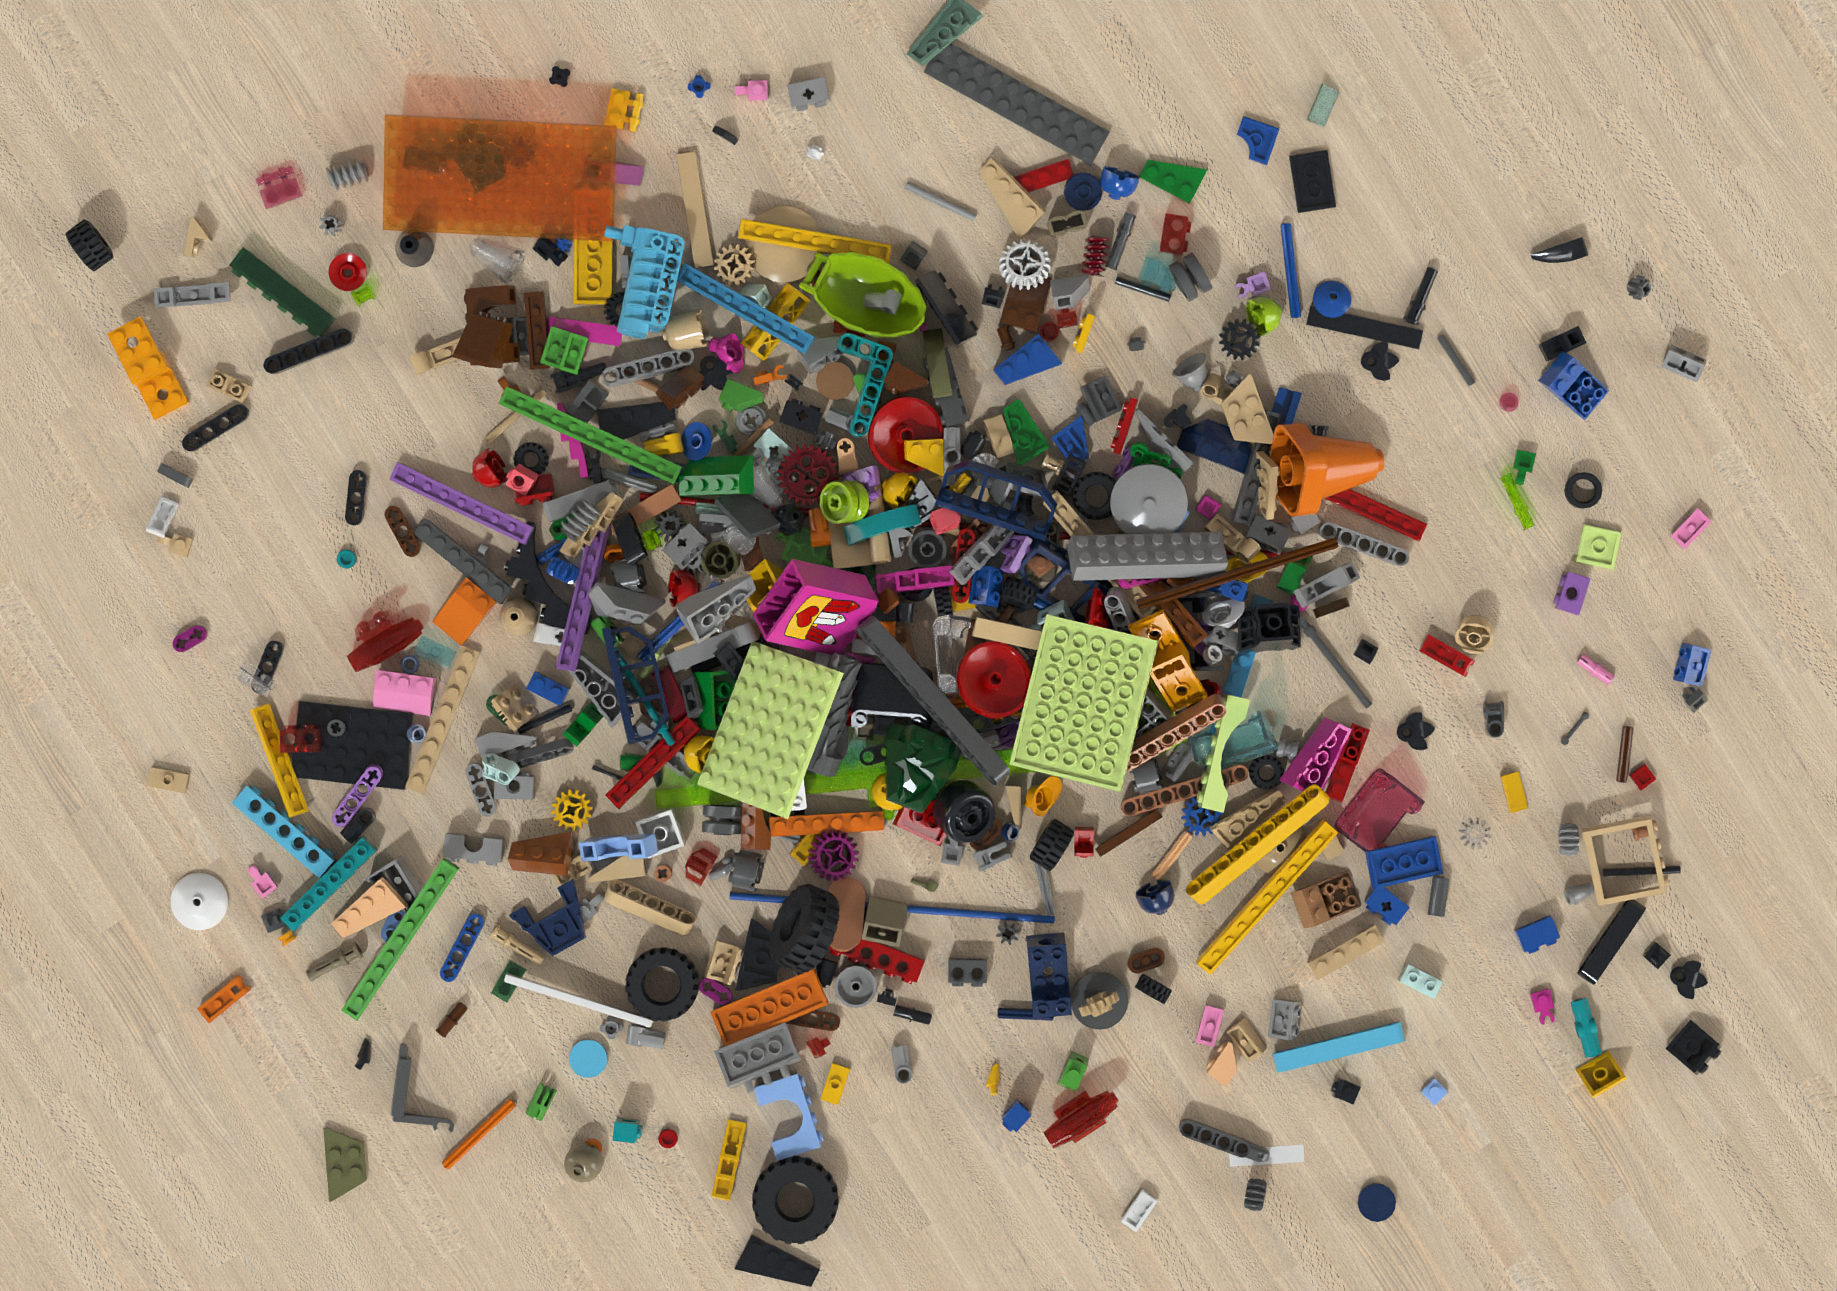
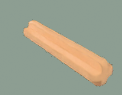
M1184 831L1154 870L1152 876L1155 879H1162L1190 842L1193 836L1189 832Z

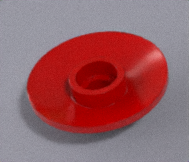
M343 253L336 256L330 263L328 270L329 279L339 290L354 291L365 282L367 268L359 256L352 253ZM347 269H351V276H346L345 272Z

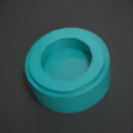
M346 549L338 553L337 563L340 567L349 569L356 564L357 558L353 551Z

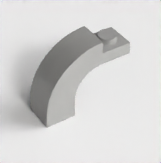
M1351 561L1299 587L1294 593L1297 601L1304 608L1326 595L1360 579V576Z

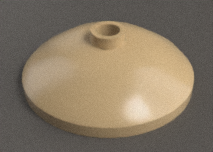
M1299 827L1279 843L1284 846L1283 851H1277L1276 846L1258 860L1256 865L1262 871L1273 875L1306 839L1303 830Z

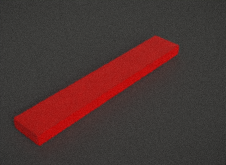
M1351 489L1324 498L1420 542L1427 526L1424 522Z
M686 716L670 731L671 736L675 740L673 745L669 746L663 738L605 796L617 809H620L701 728L692 718Z

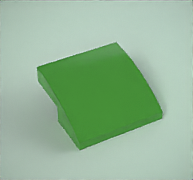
M551 326L540 363L577 375L588 338Z

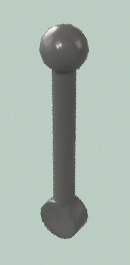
M1584 712L1582 718L1569 734L1561 739L1563 745L1569 743V738L1583 721L1589 718V713Z

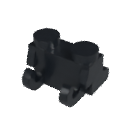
M1182 404L1177 410L1171 411L1164 418V425L1170 428L1172 423H1169L1168 420L1172 418L1174 424L1185 430L1192 423L1185 413L1188 406Z

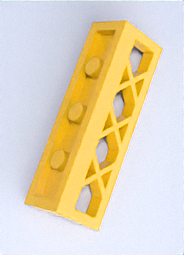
M786 283L767 310L781 318L785 314L790 313L788 322L793 324L811 300ZM798 297L802 298L803 301L800 305L794 307L796 299ZM754 325L741 344L765 362L781 340L776 337L771 338V334ZM766 344V350L761 355L758 349L761 345Z

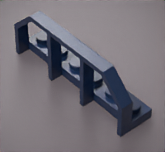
M967 460L947 467L935 502L937 506L1045 541L1057 507L1056 501L1044 484L973 460ZM967 469L985 474L978 499L945 489L948 477ZM989 476L1018 485L1011 510L982 501ZM1022 487L1039 492L1051 510L1048 522L1015 512Z
M1047 537L1045 541L1033 538L1032 548L1024 555L1021 561L1020 572L1024 586L1037 592L1039 598L1050 605L1059 602V600L1050 595L1049 592L1067 573L1072 574L1068 551ZM1036 553L1042 554L1050 559L1052 563L1062 567L1043 589L1028 581L1025 566ZM1081 580L1083 583L1090 585V587L1071 607L1068 606L1075 621L1085 623V617L1078 613L1077 610L1093 594L1094 588H1099L1107 595L1108 590L1114 587L1109 580Z
M629 626L610 630V627L602 629V635L627 744L652 740L656 737L669 716L652 640ZM629 632L648 644L652 660L619 667L618 662H621L619 650L615 651L614 643H617L615 634ZM653 665L659 694L626 700L630 699L628 688H624L622 683L625 680L624 671ZM661 698L664 715L653 733L635 738L638 736L636 725H632L631 718L634 717L632 706L629 705Z

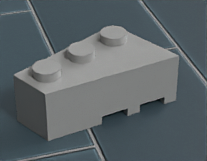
M400 856L366 877L365 880L374 885L380 878L384 877L408 904L406 908L401 910L406 914L422 888L403 857Z

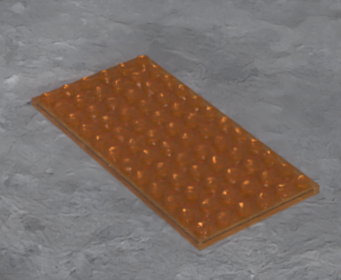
M385 114L383 230L613 242L614 239L604 237L606 225L614 227L617 126Z

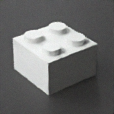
M674 808L647 816L635 822L639 834H655L658 852L648 858L677 849L686 844Z

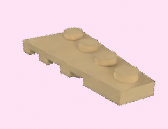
M1274 788L1209 827V829L1231 850L1287 805L1289 801L1277 788Z

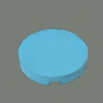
M586 1039L579 1041L570 1052L569 1062L571 1068L581 1077L591 1078L599 1075L607 1065L606 1049L595 1040Z

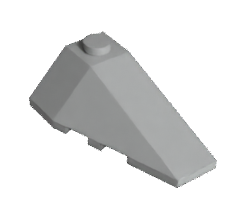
M1138 409L1135 413L1154 452L1169 454L1172 460L1167 467L1179 468L1184 473L1193 462L1176 445H1172L1168 437L1159 431Z

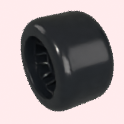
M957 780L949 783L938 793L934 800L933 818L935 823L944 833L957 842L970 843L982 838L990 830L995 820L996 809L993 799L980 786L969 780Z

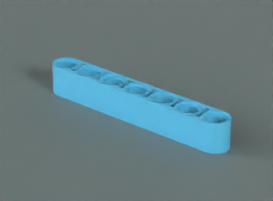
M1395 1022L1272 1053L1278 1073L1405 1041L1401 1022Z

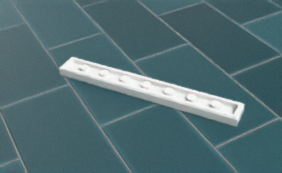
M506 973L504 978L506 983L646 1027H651L653 1022L652 1019L645 1018L640 1014L510 973Z

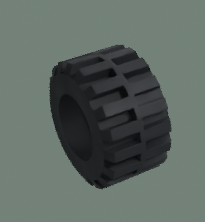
M83 219L65 233L66 239L75 253L90 270L96 271L114 258L107 242L86 219Z
M1091 472L1081 477L1073 490L1075 508L1088 519L1101 520L1111 516L1110 499L1116 480L1103 472ZM1098 484L1106 488L1108 500L1105 505L1093 507L1087 503L1085 494L1092 485Z
M1054 818L1047 825L1030 854V860L1051 871L1070 844L1075 830Z

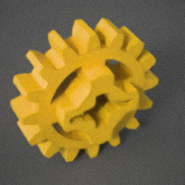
M569 789L567 795L564 791L561 792L562 798L556 796L555 799L558 802L552 803L555 810L551 811V813L556 814L553 820L560 821L559 827L564 824L565 830L572 827V830L575 831L576 826L582 829L583 822L585 824L589 823L586 818L592 817L589 810H592L593 807L588 806L591 800L584 799L585 793L580 796L579 790H576L575 794H573L572 790ZM570 797L577 798V799H579L581 802H579V803L572 802V800L570 799ZM563 801L565 806L564 810L560 813L559 808ZM569 805H571V807L580 806L579 808H577V810L574 811L575 815H573L572 813H568L566 815L564 814L568 812L567 810L570 809ZM582 808H585L584 816L581 819L580 811ZM564 818H571L574 823L566 822Z

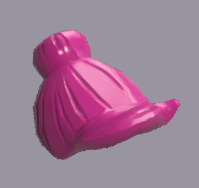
M730 333L721 339L718 337L712 338L709 342L710 351L717 353L719 358L727 364V370L730 369L737 374L741 372L744 365V347L739 342L736 334Z

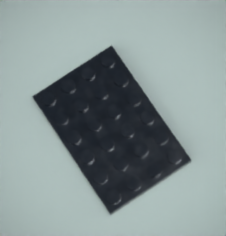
M299 701L292 766L296 777L355 784L369 765L377 764L382 768L383 775L375 787L405 790L411 744L407 737V731L413 725L414 714ZM335 719L343 721L346 727L345 732L337 737L330 735L327 730L329 722ZM336 722V725L332 724L331 728L334 729V733L341 731L339 723ZM376 770L370 771L371 774L367 780L371 781L374 776H377Z

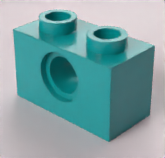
M617 1118L614 1122L612 1141L636 1143L642 1137L643 1125H640V1120Z

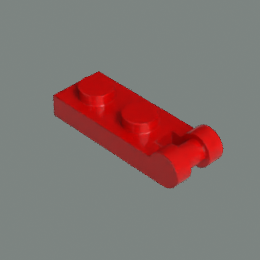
M1429 634L1419 652L1464 677L1469 673L1467 671L1470 665L1473 666L1475 662L1472 658ZM1459 659L1464 661L1461 667L1456 665Z

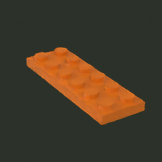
M814 968L809 970V972L802 973L717 1008L710 1013L726 1047L829 1004V1001Z

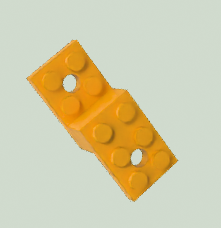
M142 316L107 333L132 385L138 387L155 421L189 404L164 352L159 351ZM131 337H136L138 340V344L134 348L128 345V340ZM162 389L168 391V397L165 400H161L158 396L159 391Z
M1164 610L1129 624V630L1132 635L1159 641L1150 675L1173 713L1208 697L1205 688L1190 665L1189 651ZM1158 631L1160 634L1158 636H1151L1150 632ZM1180 686H1184L1187 688L1183 692L1177 690V688Z

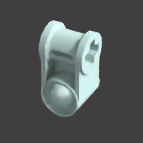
M489 753L482 757L484 765L482 770L483 777L499 782L502 785H508L520 771L518 764L514 761L499 757L496 754Z

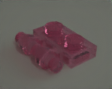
M292 166L278 168L276 172L262 174V177L255 179L258 186L262 184L266 186V189L259 191L266 209L303 197L297 179H288L287 175L294 173ZM279 178L282 179V183L272 186L271 181Z

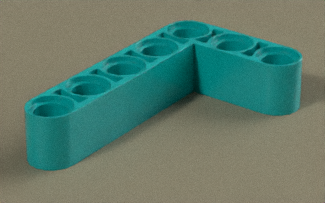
M846 333L838 338L837 348L841 352L870 362L848 429L851 436L858 438L865 435L869 430L893 353L887 346ZM843 338L850 340L851 346L849 348L843 346ZM862 344L868 347V354L861 352L860 346ZM879 351L886 353L887 358L885 361L879 358ZM873 369L880 371L881 377L879 379L874 378L872 374ZM867 387L874 389L875 395L873 397L867 395ZM862 405L868 407V415L861 413L860 407ZM856 423L862 425V433L855 431L854 426Z

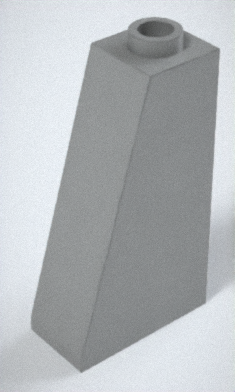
M607 480L543 503V507L549 522H555L573 515L572 510L579 512L577 505L584 507L583 499L596 506L611 492L618 494V489L615 483L611 484V481Z

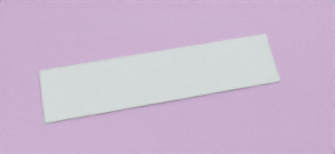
M1303 1145L1265 1147L1270 1152L1269 1159L1266 1162H1256L1246 1157L1241 1158L1229 1154L1230 1167L1305 1162ZM1247 1148L1237 1149L1239 1153H1243L1247 1150Z

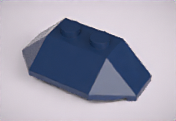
M1210 419L1203 420L1182 430L1176 445L1182 451L1241 474H1245L1251 454L1247 441L1234 440L1228 426Z

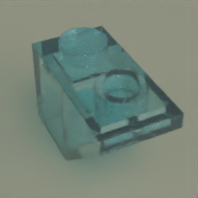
M1146 256L1138 280H1141L1140 284L1147 287H1152V285L1158 286L1159 291L1168 294L1170 291L1174 292L1176 286L1165 263Z

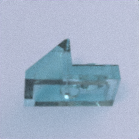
M871 742L849 747L839 770L862 764L859 758L860 753L863 749L870 747ZM869 751L864 752L863 759L867 762L872 761L874 758L873 753Z

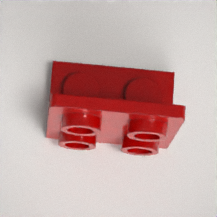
M552 474L539 475L527 496L515 491V503H520V506H527L533 504V500H539V502L551 501V497L556 496Z
M1094 588L1092 600H1088L1085 624L1110 629V617L1104 605L1106 595L1099 588Z

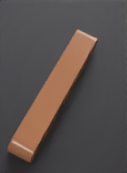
M1213 694L1134 739L1126 773L1224 717L1227 709L1222 696Z
M1241 764L1221 769V773L1226 775L1225 787L1243 782L1249 775L1248 769ZM1237 768L1244 769L1245 774L1242 778L1238 779L1235 777L1234 772ZM1202 775L1165 786L1159 790L1126 798L1121 803V810L1125 815L1133 816L1195 797L1201 791L1197 784L1201 780ZM1182 785L1189 786L1190 791L1187 795L1179 793V788ZM1166 790L1170 791L1171 799L1163 801L1161 793ZM1146 796H1150L1153 799V804L1149 807L1144 806L1142 803L1143 798ZM1127 802L1134 803L1135 808L1132 812L1124 810V805Z

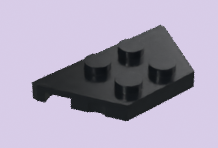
M754 918L750 920L735 991L777 981L780 965L774 962L769 952L771 932Z

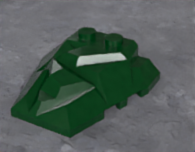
M890 724L884 740V748H886L885 765H887V775L885 776L886 800L922 814L955 771L961 751L951 744L949 738L919 726L910 724L906 727L901 724Z

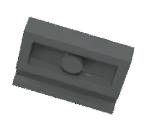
M1106 375L1080 387L1096 422L1122 410Z

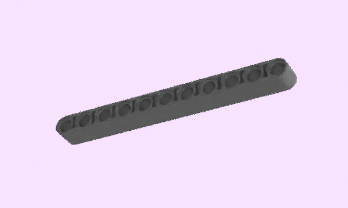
M870 615L856 628L860 637L991 784L997 785L1010 773V769L876 617Z

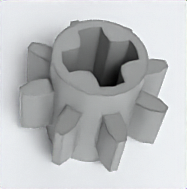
M327 213L325 219L320 218L323 221V225H320L319 228L325 229L324 235H328L331 232L335 237L337 230L342 232L339 226L343 221L336 220L338 218L337 214L331 217ZM328 221H330V222L333 221V223L335 224V227H334V228H332V227L329 228V226L327 225V222H328Z

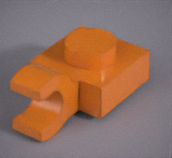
M778 365L772 373H767V370L756 373L757 377L753 378L755 386L786 379V375H778V370L783 369L784 366Z

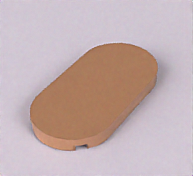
M845 877V879L839 878L838 881H833L828 888V892L836 897L840 906L838 927L830 947L840 952L850 951L860 943L863 933L865 908L864 887L858 880Z

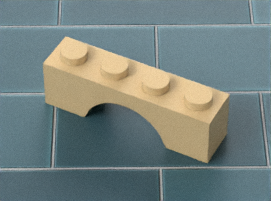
M1372 924L1356 933L1344 943L1321 953L1307 963L1316 979L1320 980L1385 941L1377 927Z

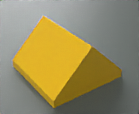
M1609 1051L1576 1069L1589 1095L1593 1098L1627 1079Z

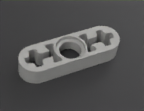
M472 763L466 768V776L479 812L483 816L488 817L496 812L497 806L487 778L483 777L484 781L473 784L472 780L474 781L476 778L474 775H470L472 767L474 766L475 769L479 768L480 772L477 773L479 779L483 777V767L478 763ZM477 785H485L487 791L484 795L476 793ZM489 795L490 799H486L488 805L492 804L493 808L490 809L491 813L483 811L485 803L484 801L479 802V799L485 798Z

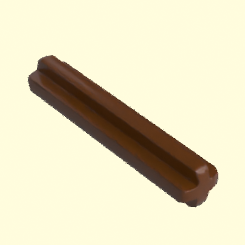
M1630 726L1622 727L1616 781L1620 783H1626L1628 778L1633 727Z

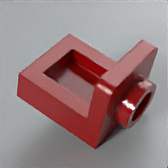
M1075 827L1074 856L1081 858L1094 856V827Z

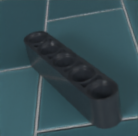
M344 328L328 333L266 358L263 364L266 372L274 375L350 346L354 342V334ZM344 332H347L349 334V340L345 343H342L340 340V335ZM326 339L331 341V347L328 350H324L322 347V343ZM308 346H311L314 351L310 357H307L304 353ZM290 353H293L296 357L292 364L287 362V356ZM275 360L278 363V367L276 370L271 371L269 363Z
M1635 899L1625 901L1580 967L1577 975L1594 985L1642 917L1646 907Z

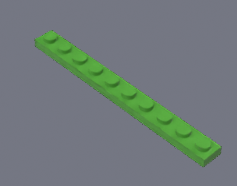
M507 386L499 401L501 406L673 485L682 467Z
M443 857L341 1011L358 1021L459 870L458 866Z

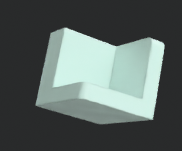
M748 283L739 293L763 308L772 301L765 284Z

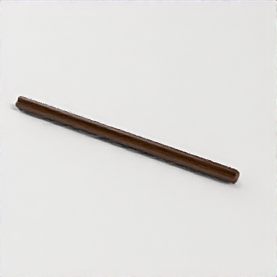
M1336 538L1328 539L1137 599V606L1139 609L1148 608L1338 548V542Z

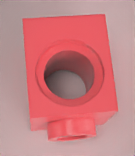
M518 464L515 468L509 470L506 476L509 480L506 485L527 496L539 475ZM517 476H521L524 482L519 481Z
M941 508L932 511L929 519L936 535L958 528L961 516L958 512Z

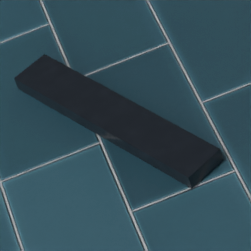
M1310 306L1306 325L1418 350L1423 330L1346 313L1336 318L1325 317L1314 306Z

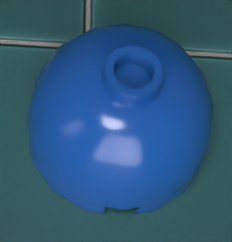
M1104 166L1100 183L1103 190L1109 193L1110 198L1120 200V197H1128L1136 190L1139 183L1138 175L1124 170L1125 172L1119 171L1115 167Z

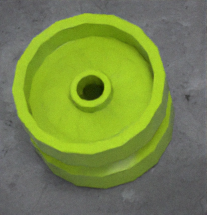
M856 480L835 481L823 488L820 495V508L824 517L831 523L856 522L863 519L867 514L869 496L863 484Z

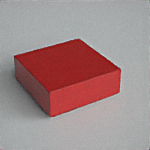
M1643 764L1629 775L1640 791L1656 780L1646 764Z

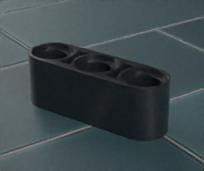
M627 512L612 520L623 555L629 565H633L646 558L648 553L632 514Z

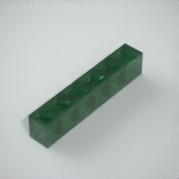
M243 247L229 264L233 268L231 270L232 273L239 278L245 277L248 280L246 283L254 290L259 288L263 291L261 295L270 302L272 299L277 302L278 305L276 307L285 314L287 311L293 315L291 319L299 325L304 323L309 327L307 331L314 337L317 335L323 336L336 320V318Z

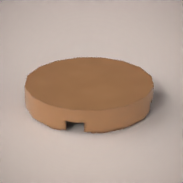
M830 362L817 373V388L828 399H843L853 389L854 376L850 368L845 364Z

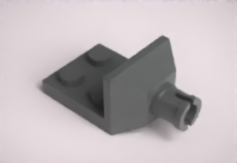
M1003 461L994 467L1042 483L1048 490L1043 470ZM976 472L974 485L982 486L985 474ZM989 476L986 485L989 495L999 507H1003L1010 489L1016 492L1018 485ZM1024 487L1021 489V492L1041 497L1039 492Z

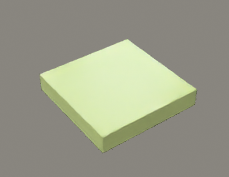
M1583 524L1575 562L1614 570L1622 532Z

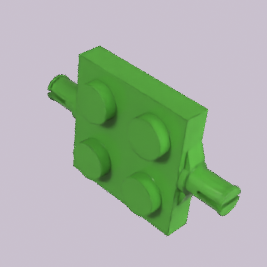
M802 526L800 532L790 536L779 531L776 539L786 543L785 550L780 557L781 559L789 563L792 559L818 565L825 564L833 568L832 559L827 557L831 545L811 547L810 530Z

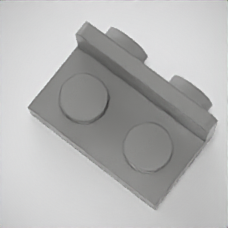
M700 513L699 532L702 534L716 533L737 527L725 515Z
M1272 999L1268 1037L1296 1040L1300 1030L1298 1021L1302 1013L1301 1002Z

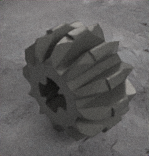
M666 510L667 517L660 513L659 516L663 520H655V523L661 524V527H655V531L662 530L658 537L661 538L666 534L664 539L666 542H668L670 536L671 539H674L675 535H678L681 525L687 524V521L680 522L684 517L683 514L676 518V510L673 511L672 516L670 511ZM668 521L671 523L675 522V530H667L666 527L668 525L666 523Z
M1257 1178L1248 1180L1244 1200L1245 1208L1252 1211H1261L1263 1209L1267 1188L1266 1181Z

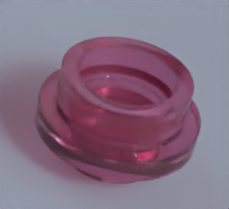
M1505 393L1499 400L1501 409L1506 412L1514 411L1519 404L1518 397L1513 393Z

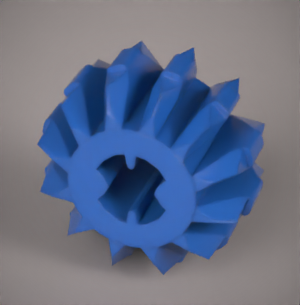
M553 557L547 568L549 575L570 585L575 583L580 571L579 567L558 557Z

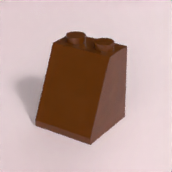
M479 311V314L471 313L453 353V358L488 368H502L513 324L507 322L508 318L496 316V319L492 318L488 312Z

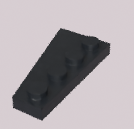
M663 402L597 410L599 428L623 440L676 420L675 407L669 410Z
M753 1234L735 1267V1270L809 1287L812 1286L820 1271L819 1268Z

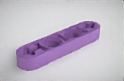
M369 765L337 807L332 816V822L335 826H346L380 781L383 770L379 765ZM376 770L377 776H374L371 781L367 780L371 774L370 771ZM365 784L368 787V791L361 793L358 790V785ZM350 798L355 799L357 806L349 807L347 800ZM344 810L348 811L344 816V820L339 821L338 815L340 816Z

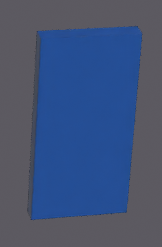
M1436 836L1365 851L1372 889L1443 874Z

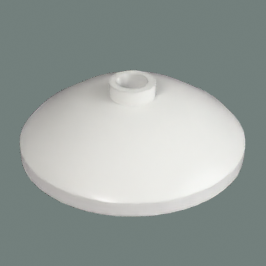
M193 873L187 875L175 885L172 891V912L175 918L187 928L193 930L209 929L217 925L227 912V891L224 885L210 874ZM195 899L200 900L201 903L199 906H196L194 904Z

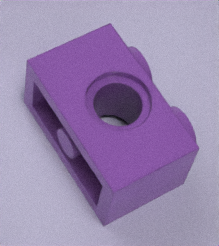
M1566 572L1565 575L1562 574L1559 585L1562 587L1560 593H1556L1553 604H1556L1555 609L1579 615L1591 578L1572 572ZM1570 587L1574 588L1576 592L1573 598H1568L1566 595V591Z

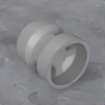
M1280 738L1276 756H1287L1288 759L1294 760L1299 742L1292 741L1289 743L1286 739Z

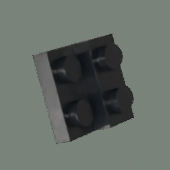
M1692 1020L1685 1025L1665 1048L1696 1076L1699 1073L1703 1074L1709 1067L1707 1063L1711 1059L1715 1060L1722 1052L1719 1050L1722 1046Z

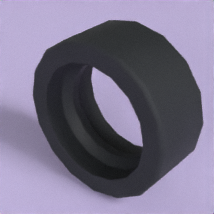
M1577 473L1571 476L1565 484V498L1575 508H1590L1600 500L1602 485L1599 479L1591 473ZM1581 479L1590 481L1595 490L1594 496L1586 502L1576 500L1572 494L1573 485Z

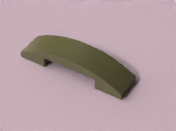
M942 328L923 331L933 398L951 396L952 388Z

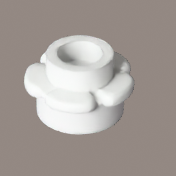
M812 144L811 147L806 148L808 149L806 155L814 160L820 161L821 156H824L822 148Z

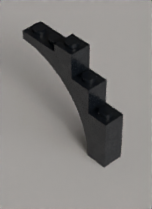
M528 521L527 524L534 527L526 545L518 544L516 554H519V558L511 556L510 560L507 559L504 570L507 571L508 576L529 581L528 584H524L522 595H525V600L546 605V608H542L540 619H543L542 624L565 629L570 605L558 597L545 581L535 553L537 523ZM589 615L585 634L589 633L592 615Z

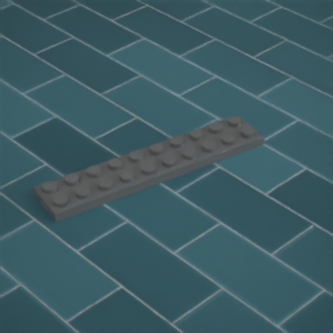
M952 43L932 58L924 70V73L1090 166L1110 133L1108 130Z

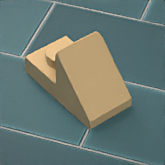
M190 218L184 256L195 258V254H198L200 243H197V240L212 241V239L197 219Z

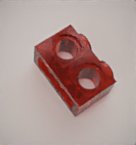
M1165 213L1159 253L1182 256L1183 252H1187L1188 241L1185 240L1186 233H1190L1191 222L1188 221L1187 216ZM1173 221H1180L1182 229L1179 231L1172 228ZM1170 240H1177L1180 244L1179 248L1176 250L1169 247Z
M285 725V729L280 730V753L321 751V728H315V725H304V729H296V725ZM289 733L295 736L293 744H289L286 741V736ZM308 733L314 735L315 740L312 744L307 743L305 740V736Z

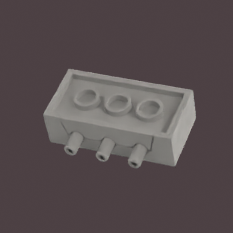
M786 1023L714 1051L727 1086L732 1089L744 1084L748 1093L755 1090L752 1080L762 1077L765 1085L772 1084L770 1073L780 1069L783 1078H788L790 1073L787 1066L802 1061L789 1026Z

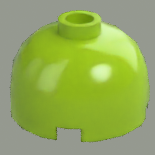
M1265 296L1247 301L1249 304L1246 305V315L1249 323L1253 322L1255 327H1258L1256 333L1264 336L1273 332L1280 324L1282 313L1280 305Z

